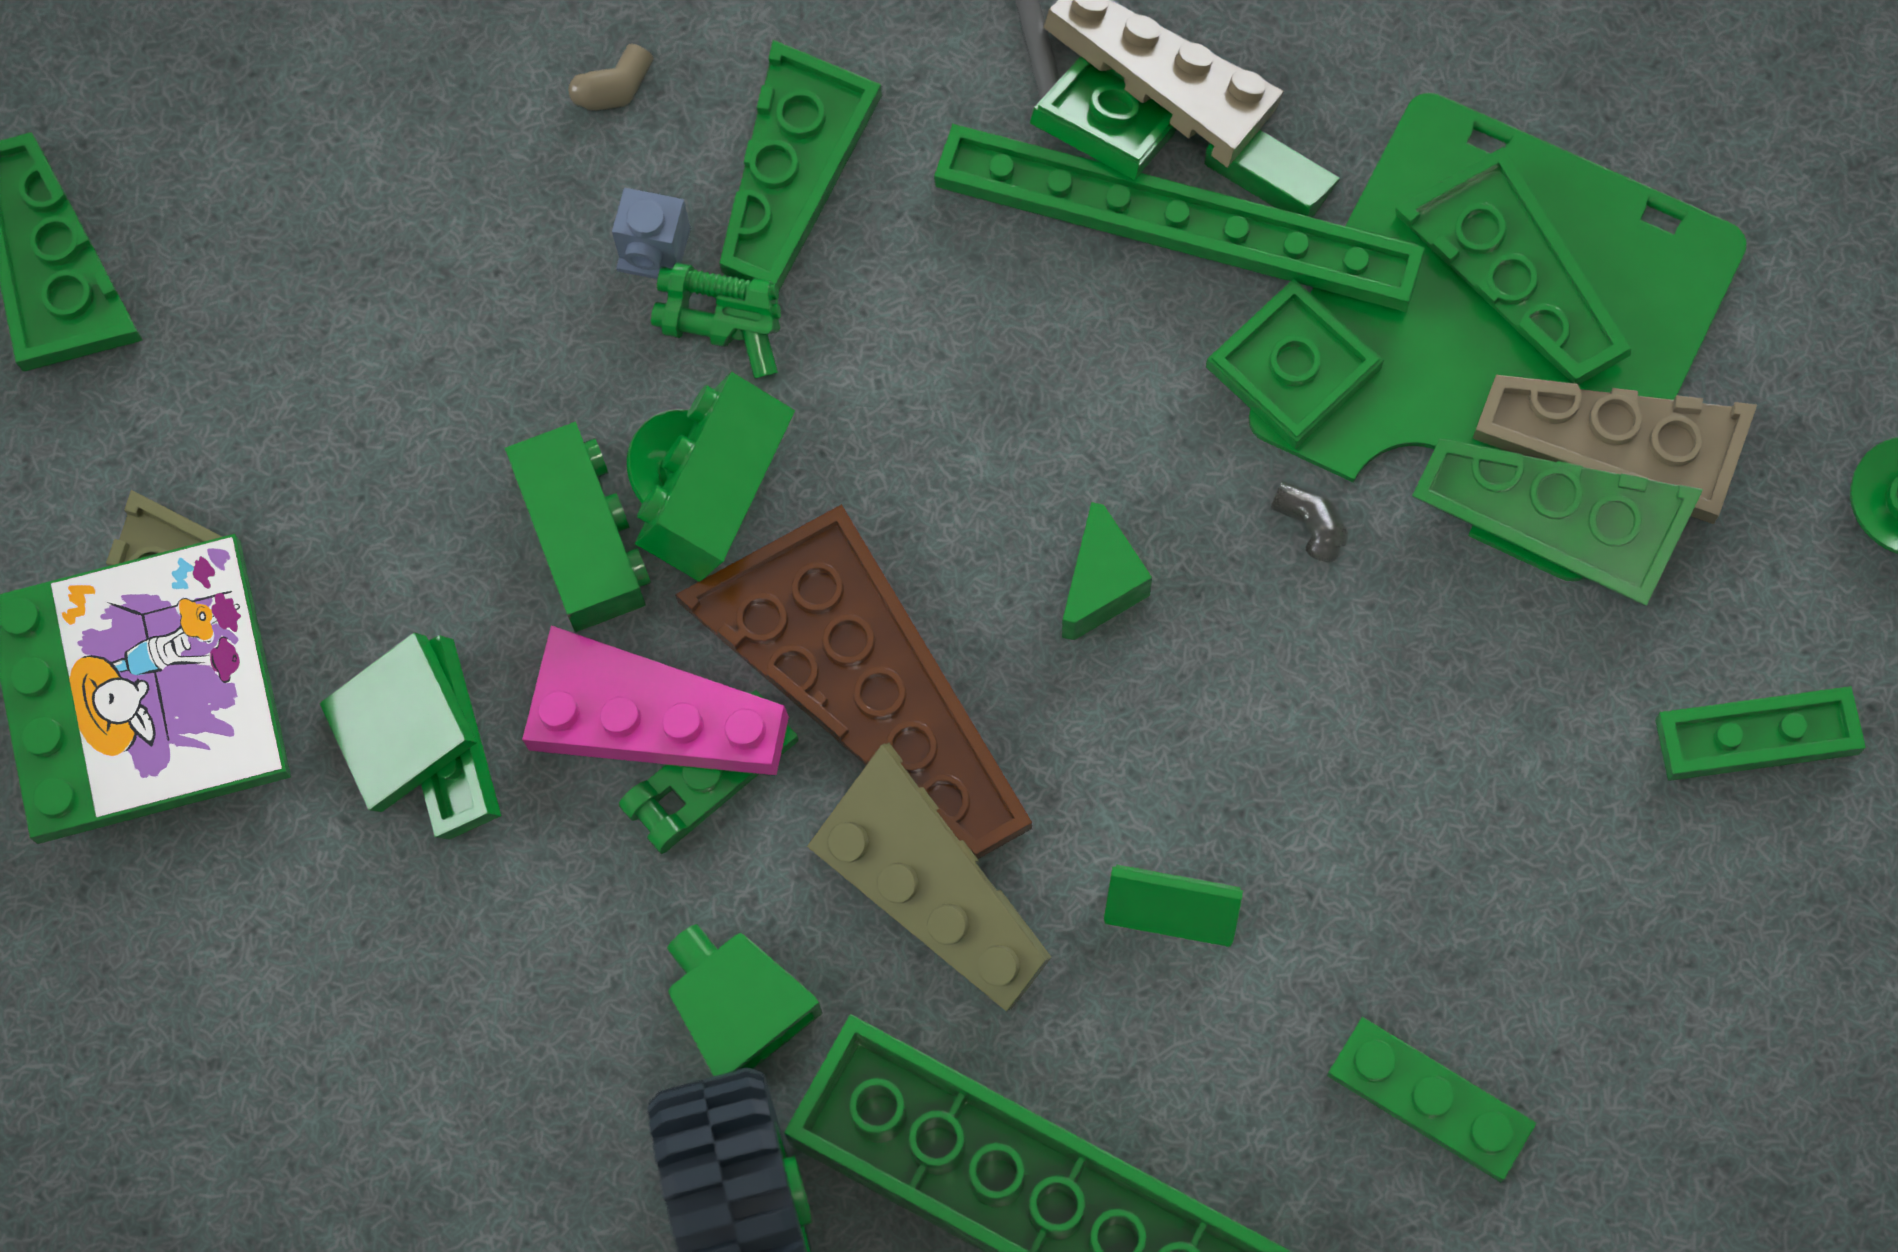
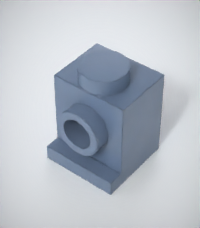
M624 188L612 229L619 255L617 271L657 279L662 267L673 268L674 264L682 262L691 229L684 199Z

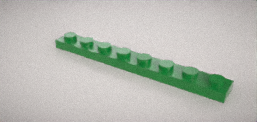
M952 124L934 174L935 187L1283 280L1292 281L1295 279L1302 285L1407 312L1425 247L1143 173H1140L1133 180L1098 161Z

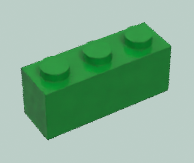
M732 371L714 389L705 385L688 411L687 417L694 421L688 436L686 437L681 434L664 459L662 467L670 471L663 487L655 485L640 507L637 518L645 523L634 544L698 582L702 581L723 563L796 410Z
M575 421L505 447L575 633L646 606L640 587L650 584L651 581L639 549L635 548L626 552L618 532L628 529L630 526L617 493L608 496L603 494L597 477L609 472L596 438L584 442Z

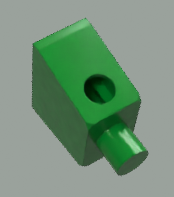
M695 924L677 935L667 947L668 952L686 973L668 989V993L713 1076L744 1068H756L823 1014L820 1003L815 996L742 933L735 935L717 949L699 925Z

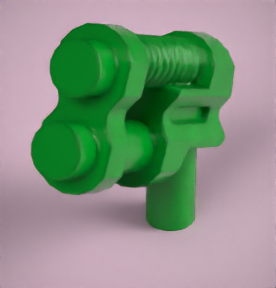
M682 263L674 264L673 268L662 267L657 278V290L668 293L667 303L656 302L654 304L651 314L652 326L661 327L663 335L681 338L683 332L710 337L711 344L720 347L727 346L734 339L744 340L754 379L778 373L768 334L780 331L779 319L781 318V309L778 304L779 291L777 284L759 278L745 281L737 277L715 275L709 272L704 273L702 270H694L692 265ZM695 293L716 298L715 313L689 308L691 294Z

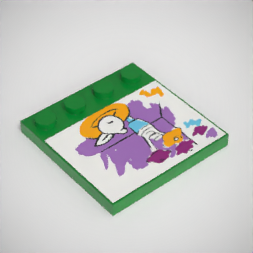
M236 534L0 594V682L29 836L35 843L40 844L291 778L243 550Z

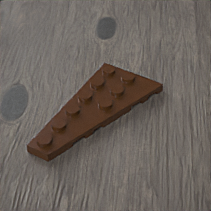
M842 504L675 594L677 602L865 765L868 764L882 744L890 743L903 760L902 766L919 788L923 787L938 806L937 812L958 840H963L977 859L1032 829L1031 819Z

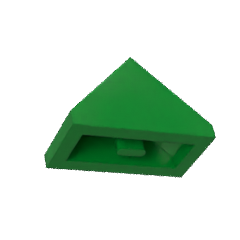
M1091 502L1062 620V638L1076 640L1150 596L1152 576L1103 504Z

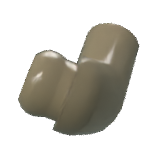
M628 44L615 68L589 71L586 74L576 75L569 85L570 99L577 106L594 111L628 105L654 60L653 56L641 46Z

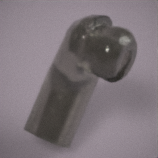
M1281 482L1271 509L1305 523L1308 532L1311 534V539L1306 545V552L1309 556L1325 563H1331L1338 559L1340 547L1347 545L1348 531L1333 503L1324 497L1288 482Z

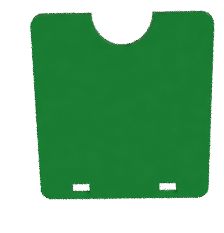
M1435 93L1420 94L1409 102L1345 225L1349 228L1425 247L1423 260L1407 312L1314 287L1310 293L1384 360L1382 369L1297 449H1293L1251 409L1249 413L1250 429L1260 440L1354 483L1359 473L1369 462L1382 453L1399 447L1420 446L1435 449L1441 438L1503 450L1472 439L1496 375L1571 383L1396 216V206L1491 154L1468 143L1473 129L1507 144L1505 150L1631 347L1630 357L1579 384L1580 389L1611 393L1612 388L1638 391V396L1674 400L1745 254L1746 238L1736 225L1444 96ZM1646 206L1680 220L1681 222L1675 234L1640 220ZM1472 526L1468 534L1473 539L1562 580L1579 581L1584 579L1569 570L1477 527Z

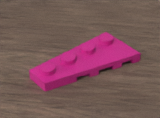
M551 625L522 740L529 751L777 775L789 716L784 705Z

